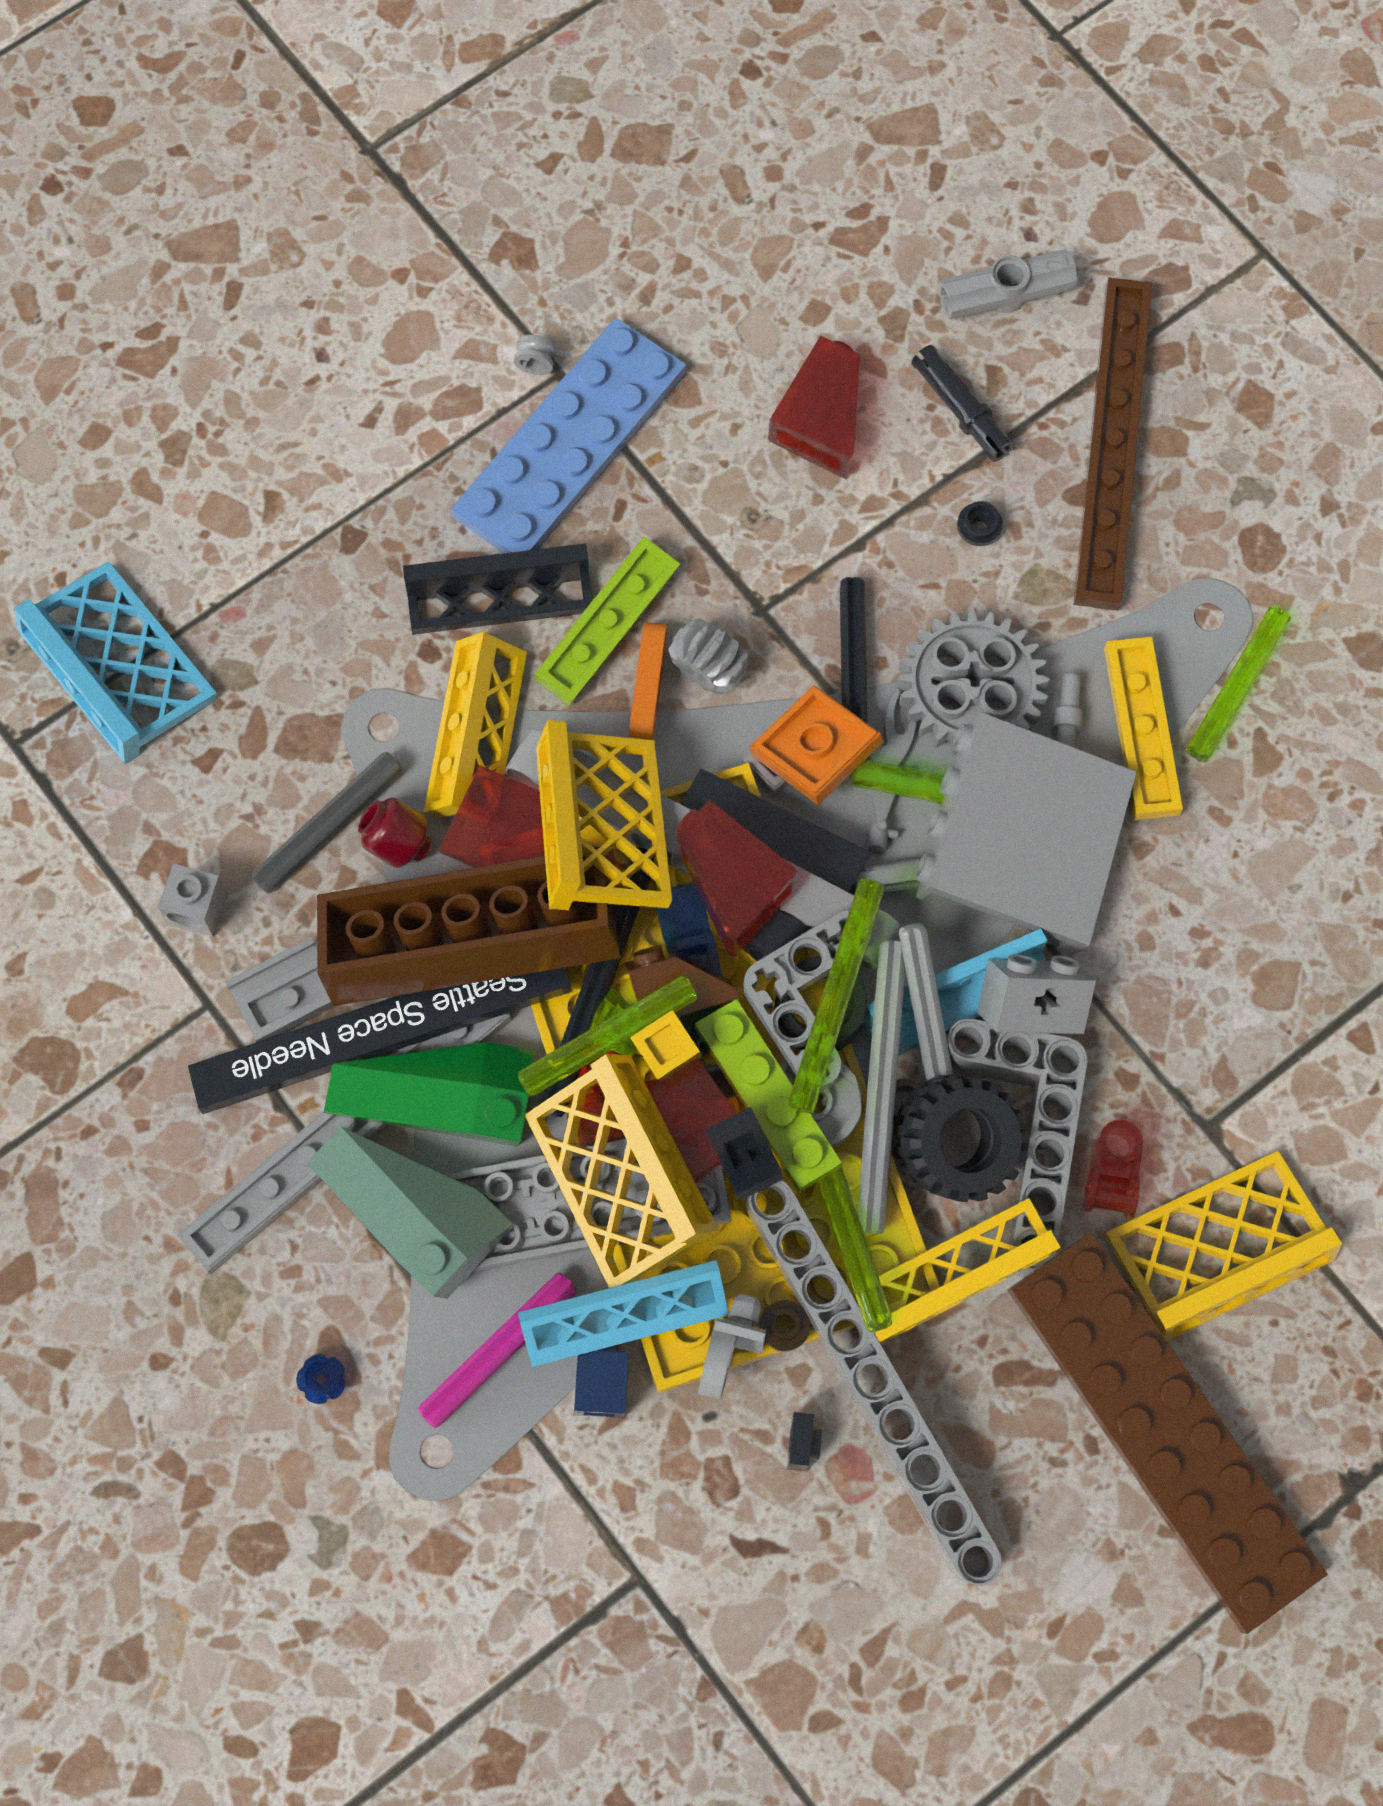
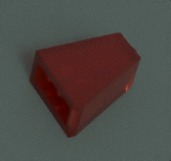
M820 335L769 419V442L846 480L851 474L854 455L860 354L854 352L849 345L842 341H831Z
M709 800L699 811L693 809L687 813L678 825V852L727 953L735 958L798 890L799 871Z

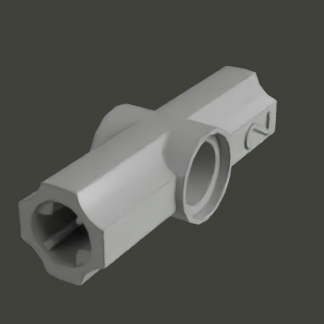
M1066 249L1027 259H1021L1013 255L1003 256L997 259L991 268L940 280L941 305L945 316H948L950 320L992 309L1002 313H1012L1018 310L1024 301L1076 289L1078 283L1076 264L1072 253H1069ZM1002 282H1009L1015 286H1005Z

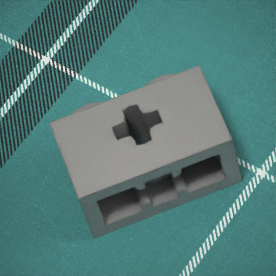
M1019 954L1009 955L1008 959H988L977 1013L997 1032L1084 1034L1096 980L1080 967L1079 961L1066 956H1053L1051 961H1039Z

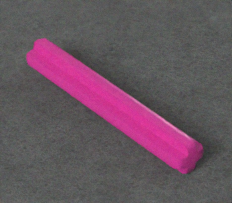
M556 1273L419 1405L418 1411L420 1415L432 1427H439L525 1344L518 1312L571 1299L576 1293L574 1284L564 1274Z

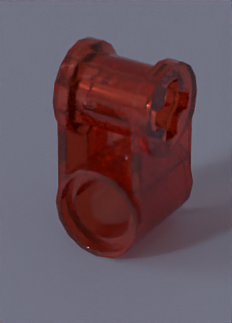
M1114 1120L1107 1123L1096 1136L1092 1145L1090 1168L1085 1182L1083 1211L1092 1212L1094 1208L1122 1212L1124 1218H1134L1140 1191L1139 1172L1143 1136L1139 1128L1132 1122ZM1118 1135L1123 1137L1129 1145L1128 1155L1116 1156L1112 1154L1106 1146L1107 1136Z

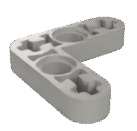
M845 910L835 914L755 962L748 968L744 976V993L748 1002L798 1080L806 1088L813 1091H823L836 1083L841 1071V1059L834 1045L799 992L866 951L871 939V926L863 914L854 910ZM845 924L849 929L858 927L860 931L857 935V944L852 945L849 940L840 942L834 946L833 953L838 957L831 959L827 945L819 937L825 935L827 944L840 936V925ZM804 947L815 949L822 959L820 966L811 972H804L798 969L793 961L795 952ZM763 974L766 979H771L775 976L777 981L774 984V992L780 1002L786 996H790L792 1001L780 1004L772 1014H768L765 1009L772 1008L773 1001L765 990L759 992L754 990L757 986V975ZM787 1013H796L805 1020L806 1030L799 1037L788 1038L779 1031V1019ZM813 1036L819 1041L811 1045V1050L819 1061L828 1058L831 1062L827 1067L828 1076L822 1078L819 1073L809 1075L806 1072L810 1067V1058L804 1049L797 1056L792 1052V1050L804 1047Z

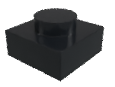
M793 1413L787 1470L807 1472L810 1459L819 1460L822 1429L813 1428L814 1414Z

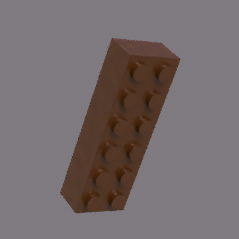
M545 856L317 895V974L333 1006L620 959L615 904L573 901L569 910L549 909ZM594 865L584 872L585 885L606 887L612 882Z

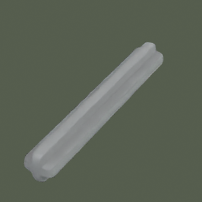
M913 923L899 929V937L926 1081L932 1078L944 1079V1075H953L929 940L924 925L922 923Z

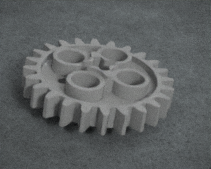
M970 609L967 621H961L957 613L952 611L949 625L946 626L936 617L932 622V633L923 628L918 630L916 638L918 643L908 642L905 652L908 657L901 658L899 671L904 674L898 676L897 688L906 690L900 695V706H912L907 714L906 720L908 723L922 720L918 733L920 737L933 731L936 733L934 747H939L945 740L952 741L951 752L956 755L957 751H954L952 746L959 727L963 723L967 725L981 712L1027 730L1030 729L1027 722L1038 723L1041 712L1037 708H1044L1048 697L1041 691L1047 689L1049 677L1039 675L1044 672L1046 660L1033 659L1037 654L1039 645L1037 643L1023 645L1027 633L1025 629L1013 635L1009 632L1011 619L1008 618L1000 626L994 625L993 612H989L984 622L977 620L975 610ZM946 655L952 656L960 664L953 667L945 666L938 658ZM990 656L999 657L1006 665L1003 667H993L986 662L985 658ZM969 679H975L977 687L971 686ZM935 680L940 684L934 685L931 681ZM1006 681H1012L1014 685L1011 686ZM945 698L954 699L961 707L956 710H949L944 708L939 701ZM999 699L1005 703L1007 708L1000 711L993 710L985 701Z

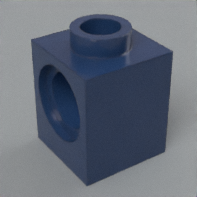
M619 1344L577 1356L573 1415L624 1418L629 1352H618Z

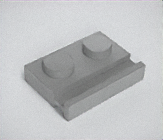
M312 937L225 981L256 1042L278 1036L334 1007L317 974V947Z

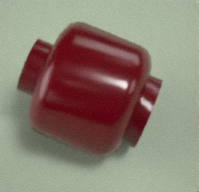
M392 797L383 802L378 800L373 802L365 811L358 826V832L362 834L361 843L363 849L395 868H401L412 860L419 862L426 855L431 845V838L428 837L429 822L427 817L397 798Z

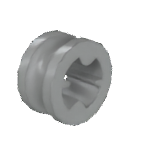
M524 335L518 339V352L514 355V364L517 368L534 375H545L553 370L554 363L552 358L556 355L557 347L551 340L538 335Z

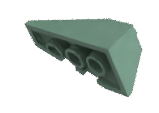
M341 1126L307 1162L397 1262L434 1297L448 1299L515 1226L481 1191Z

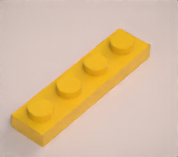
M1142 637L1106 641L1104 653L1124 767L1136 771L1130 795L1133 820L1180 816L1183 806L1153 638Z

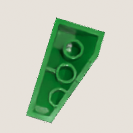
M481 1042L332 1064L323 1113L517 1147L521 1142L527 1109L534 1050Z

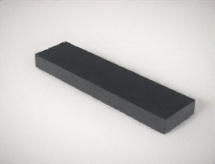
M701 768L681 802V805L848 893L851 892L870 855V851Z

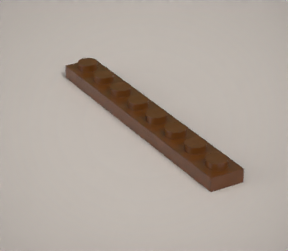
M1108 277L1105 288L1073 605L1119 611L1122 604L1152 283Z

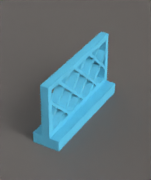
M109 561L36 604L31 599H28L14 607L17 631L124 764L140 755L141 746L217 700L216 691ZM105 580H108L116 590L114 603L89 599L90 589ZM122 598L127 603V605L121 604ZM61 606L79 609L75 626L55 623L49 613ZM86 610L111 613L108 631L83 627ZM124 615L139 618L143 623L141 636L115 632L118 616ZM149 631L155 638L148 637ZM67 636H73L72 642L67 638ZM80 638L106 641L103 658L82 656L78 651ZM119 643L139 646L136 663L109 660L112 644ZM145 648L165 650L170 656L168 669L142 665ZM176 664L182 671L175 670ZM93 669H99V670H100L99 676L97 675V673H96ZM107 671L132 674L130 692L110 690L105 684ZM139 677L165 679L163 697L137 694ZM172 681L192 683L200 692V694L188 701L169 698ZM120 702L127 703L126 709ZM134 704L160 708L159 718L141 729L132 718Z

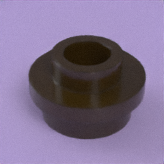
M781 1300L772 1303L764 1310L759 1327L766 1330L764 1342L769 1347L777 1351L789 1352L802 1346L808 1338L810 1320L803 1307L793 1301ZM785 1316L793 1320L795 1328L792 1332L782 1334L776 1329L775 1322L780 1317Z

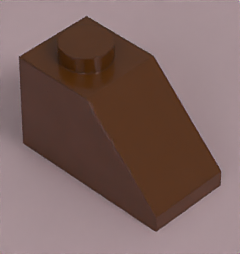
M661 946L648 947L633 954L634 960L625 963L645 1027L671 1010L679 1017L739 998L737 988L731 979L673 949L662 951Z

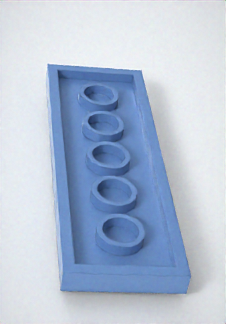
M615 317L451 508L452 518L503 553L539 549L686 374V364Z

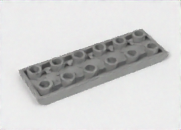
M715 1122L670 1130L669 1132L716 1225L732 1221L722 1164L705 1131L706 1128L714 1125ZM627 1139L608 1142L605 1154L623 1159ZM593 1145V1146H587L586 1148L593 1149V1148H594V1145ZM573 1152L569 1167L570 1173L575 1181L585 1184L591 1157ZM544 1155L444 1174L481 1191L515 1224L472 1272L590 1250ZM603 1161L597 1188L615 1194L621 1167ZM632 1172L627 1198L646 1204L650 1185L644 1174ZM597 1196L594 1197L591 1215L596 1225L607 1228L613 1202ZM624 1206L619 1232L638 1238L643 1211ZM658 1216L654 1217L650 1238L674 1234L667 1219ZM616 1240V1245L623 1243Z

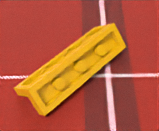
M484 631L456 641L423 813L437 819L460 814L486 826L496 824L527 655L526 651ZM495 653L510 660L507 678L502 681L493 665ZM494 694L501 709L499 720L495 723L492 722L486 710L487 697ZM486 737L493 751L491 763L487 766L484 765L478 753L479 740ZM477 780L485 794L483 808L468 803L471 784Z
M1030 1198L864 1283L851 1290L879 1343L882 1345L1058 1253L1060 1246L1052 1231L1046 1230ZM1025 1213L1037 1237L1018 1247L1000 1242L1006 1222ZM999 1227L995 1240L981 1236ZM974 1240L993 1246L988 1263L974 1270L956 1265L962 1245ZM998 1248L1008 1251L1007 1253L995 1258ZM954 1250L951 1263L937 1259ZM929 1263L948 1269L945 1283L940 1288L930 1293L911 1288L918 1268ZM953 1272L964 1274L963 1276L951 1281ZM910 1273L906 1286L893 1282ZM883 1286L903 1292L899 1309L877 1319L866 1295ZM909 1294L919 1297L915 1301L907 1304Z

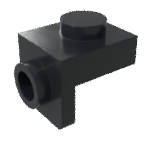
M751 1107L705 1129L738 1199H745L784 1179L782 1170Z

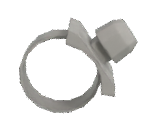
M739 1294L733 1301L728 1320L716 1318L703 1367L698 1395L721 1400L734 1347L762 1354L766 1330L756 1328L758 1327L761 1309L759 1299Z

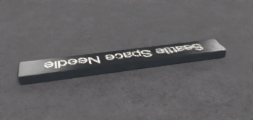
M566 968L398 995L188 1065L198 1109L202 1114H206L331 1072L332 1064L374 1058L573 992Z

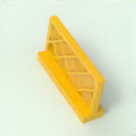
M547 720L536 746L549 909L569 910L573 901L669 908L672 902L655 741L567 732L566 721ZM573 749L588 750L600 761L588 770L574 757ZM622 754L642 755L643 768L635 774L617 758ZM606 767L625 782L616 791L611 790L596 777ZM585 784L604 800L593 810L577 797V791ZM631 789L635 790L647 801L648 807L640 814L621 798ZM610 806L629 821L619 832L600 817ZM589 824L608 840L597 850L581 837L580 831ZM636 828L652 841V848L645 854L625 838ZM614 846L634 862L623 873L604 857ZM594 865L612 882L606 887L585 885L584 872ZM641 868L656 882L657 891L641 890L629 878Z
M605 1054L591 1064V1071L525 1114V1117L609 1288L635 1281L693 1243L707 1240L718 1233L719 1229L631 1055ZM596 1083H599L605 1095L601 1115L583 1110L587 1090ZM573 1099L572 1106L566 1105V1103ZM556 1110L569 1113L564 1140L553 1137L544 1120L545 1117ZM581 1117L599 1123L593 1149L575 1144ZM611 1127L622 1130L627 1139L623 1159L605 1154ZM573 1152L591 1157L585 1184L575 1181L570 1173L569 1167ZM603 1161L621 1167L615 1194L597 1188ZM633 1171L644 1174L650 1185L646 1204L627 1198ZM595 1196L613 1202L607 1228L596 1225L591 1215ZM624 1206L643 1211L638 1238L619 1232ZM655 1216L667 1219L676 1237L675 1240L664 1247L649 1242ZM616 1240L635 1246L631 1267L621 1274L612 1258ZM646 1251L653 1252V1254L645 1258Z
M1279 1151L1126 1222L1105 1234V1239L1153 1322L1167 1342L1334 1262L1342 1246V1242L1333 1228L1327 1229ZM1273 1168L1283 1184L1280 1198L1251 1190L1255 1176ZM1248 1180L1246 1188L1238 1186V1184ZM1225 1192L1243 1198L1237 1219L1209 1211L1212 1197ZM1287 1192L1294 1203L1286 1200ZM1248 1200L1277 1208L1271 1229L1242 1221ZM1202 1201H1205L1203 1208L1194 1206ZM1282 1210L1303 1216L1311 1231L1299 1237L1277 1232ZM1180 1212L1200 1218L1194 1240L1165 1231L1169 1217ZM1205 1220L1234 1229L1228 1250L1199 1242ZM1162 1221L1160 1229L1151 1227ZM1239 1231L1268 1239L1264 1254L1251 1258L1233 1252ZM1135 1233L1157 1239L1151 1260L1130 1255L1122 1240ZM1162 1241L1191 1250L1185 1271L1156 1263ZM1274 1241L1283 1244L1277 1248L1272 1249ZM1196 1251L1225 1260L1221 1274L1212 1279L1191 1274L1190 1270ZM1230 1262L1239 1264V1266L1228 1271ZM1138 1268L1147 1270L1145 1279ZM1152 1272L1181 1281L1178 1295L1158 1304L1148 1287ZM1186 1283L1196 1286L1184 1292Z

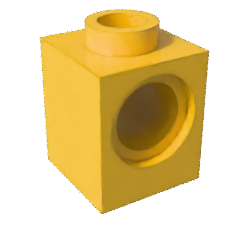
M673 1010L630 1037L661 1084L703 1057Z

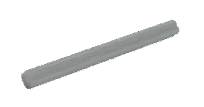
M893 940L883 941L880 944L856 1222L857 1231L865 1234H881L885 1229L905 980V964L901 943Z

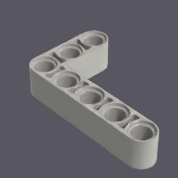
M976 1019L957 1021L950 1028L947 1035L952 1070L1034 1087L1027 1127L1029 1141L1025 1142L1024 1151L1028 1152L1025 1163H1021L1015 1205L1032 1195L1045 1197L1051 1205V1213L1039 1215L1046 1230L1052 1231L1059 1244L1087 1068V1053L1077 1040L1048 1033L997 1032L986 1021ZM961 1037L970 1038L977 1044L979 1051L972 1055L963 1054L957 1050L954 1041ZM1006 1047H1017L1024 1052L1026 1062L1022 1064L1010 1063L1005 1059L1002 1050ZM1054 1056L1068 1058L1074 1067V1071L1068 1074L1056 1071L1051 1064L1050 1058ZM1047 1102L1059 1103L1065 1109L1066 1118L1063 1120L1049 1118L1043 1110V1104ZM1040 1148L1052 1150L1059 1159V1165L1053 1168L1042 1166L1035 1157V1151ZM1025 1213L1012 1219L1008 1244L1018 1247L1037 1237ZM1056 1254L1043 1260V1262L1035 1264L1030 1268L1016 1274V1276L1021 1278L1026 1277L1028 1274H1030L1038 1267H1040L1041 1265L1049 1261L1051 1258L1056 1256Z

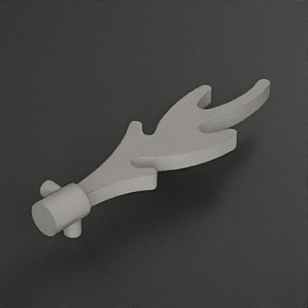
M894 689L885 712V746H879L868 757L872 773L884 790L880 792L872 784H869L866 789L874 809L875 823L870 825L868 849L873 852H885L887 839H897L898 830L889 829L886 821L896 793L913 772L912 767H907L903 771L897 770V767L902 763L910 748L917 722H909L903 734L896 732L894 713L896 702L900 695L899 689Z

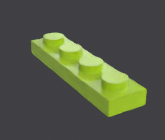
M644 536L536 671L533 679L568 706H571L678 570L680 563Z
M737 999L695 1023V1030L745 1109L752 1108L771 1150L799 1193L842 1167L841 1160Z

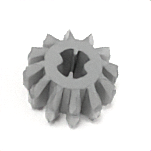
M703 619L689 620L685 627L680 628L674 636V642L668 649L672 663L679 667L681 673L687 675L691 682H696L704 690L709 689L715 694L729 693L733 686H737L745 675L744 671L749 665L747 652L739 646V642L732 639L727 634V631H722L714 623L708 624Z

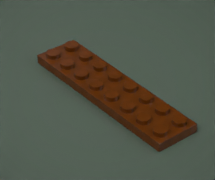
M1092 1232L1074 1242L1007 1289L1241 1633H1250L1328 1575Z

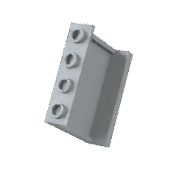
M981 712L967 725L963 723L954 738L952 749L958 753L954 767L950 766L947 769L941 783L940 793L945 795L941 810H936L928 827L927 836L933 839L929 853L923 854L915 872V880L920 882L916 898L923 900L933 893L1032 931L1041 928L1044 935L1058 940L1055 947L1056 950L1074 955L1090 946L1136 771Z

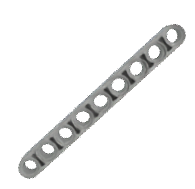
M529 729L505 768V772L517 784L540 796L536 746L542 732ZM573 749L574 757L588 770L599 762ZM608 767L596 775L613 791H616L625 783ZM586 784L577 791V797L592 810L604 801ZM633 789L621 797L639 814L648 807L647 801ZM660 794L669 865L722 893L732 888L748 890L773 907L797 918L807 927L808 931L839 912L845 910L857 911L868 919L871 926V939L866 951L852 960V962L868 969L876 970L878 968L880 944L883 941L894 940L901 928L897 920L891 915ZM611 806L600 815L618 832L629 823ZM637 828L625 837L635 847L648 850L652 848V841ZM843 924L840 925V936L831 943L827 944L825 935L819 938L827 945L828 949L833 951L834 946L844 940H849L852 945L857 944V935L860 929L858 927L849 929Z
M784 1181L765 1188L778 1192L782 1197L783 1209L776 1215H766L758 1209L756 1196L759 1192L747 1197L746 1209L750 1219L798 1303L808 1315L810 1324L951 1571L958 1579L971 1585L983 1586L991 1583L997 1578L1002 1564V1558L997 1546L792 1189ZM798 1233L806 1239L808 1252L805 1258L794 1260L783 1253L781 1243L786 1234ZM816 1276L824 1277L832 1284L833 1297L829 1303L817 1304L809 1298L807 1284L811 1278ZM839 1321H849L858 1330V1342L852 1349H843L834 1342L832 1336L833 1328ZM866 1365H874L883 1373L884 1385L877 1394H868L859 1385L858 1375ZM892 1410L904 1412L910 1422L907 1435L898 1440L890 1437L884 1428V1420ZM922 1454L930 1457L935 1465L933 1479L924 1485L916 1483L910 1473L912 1461ZM948 1500L956 1502L961 1510V1520L951 1530L943 1529L938 1524L936 1518L939 1506ZM979 1546L986 1552L987 1566L981 1574L971 1576L964 1569L963 1557L969 1548Z

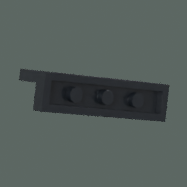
M586 543L403 566L412 635L582 614L593 601ZM581 581L583 600L564 602L553 594L561 583ZM528 587L539 595L533 604L528 607L519 608L507 600L516 588ZM484 593L493 600V603L485 612L472 613L462 604L471 594ZM437 598L448 606L439 618L420 620L418 600Z

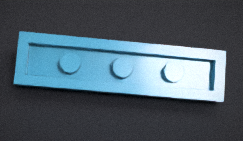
M1041 928L935 974L946 1035H948L950 1028L957 1021L962 1019H983L977 1013L988 959H1008L1009 955L1019 954L1035 960L1047 961L1043 954L1047 939ZM909 986L904 988L898 1056L920 1047ZM875 1001L867 1004L864 1025L871 1040Z
M716 1260L518 1312L532 1367L729 1315L720 1270Z

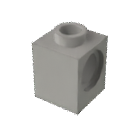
M173 863L158 909L167 925L213 937L228 893L219 875Z

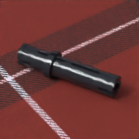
M933 345L922 348L919 352L924 359L921 360L918 355H915L911 364L920 372L960 421L959 428L964 434L972 435L992 462L1005 457L1006 454L1001 449L1004 447L1010 452L1014 442L1011 438L1007 437L993 420V411L987 404H980Z

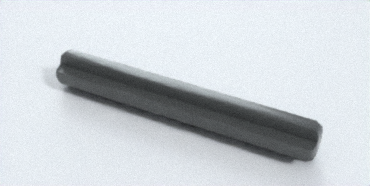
M388 752L380 754L252 872L254 882L266 893H272L401 774L402 768L400 763Z

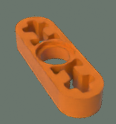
M644 622L629 738L654 740L666 650L667 624Z

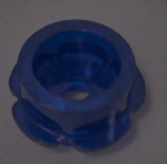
M323 1354L313 1355L304 1362L303 1367L298 1371L296 1377L297 1387L301 1392L305 1393V1398L314 1404H324L330 1398L333 1400L337 1399L343 1393L346 1382L343 1379L345 1368L335 1357L327 1358ZM319 1375L326 1376L325 1383L319 1384L317 1382Z

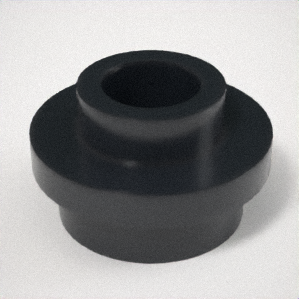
M984 501L974 502L964 507L957 520L959 535L965 542L974 546L992 544L1000 536L1003 527V520L999 511L992 504ZM982 522L986 525L987 529L978 530L973 528L971 524Z

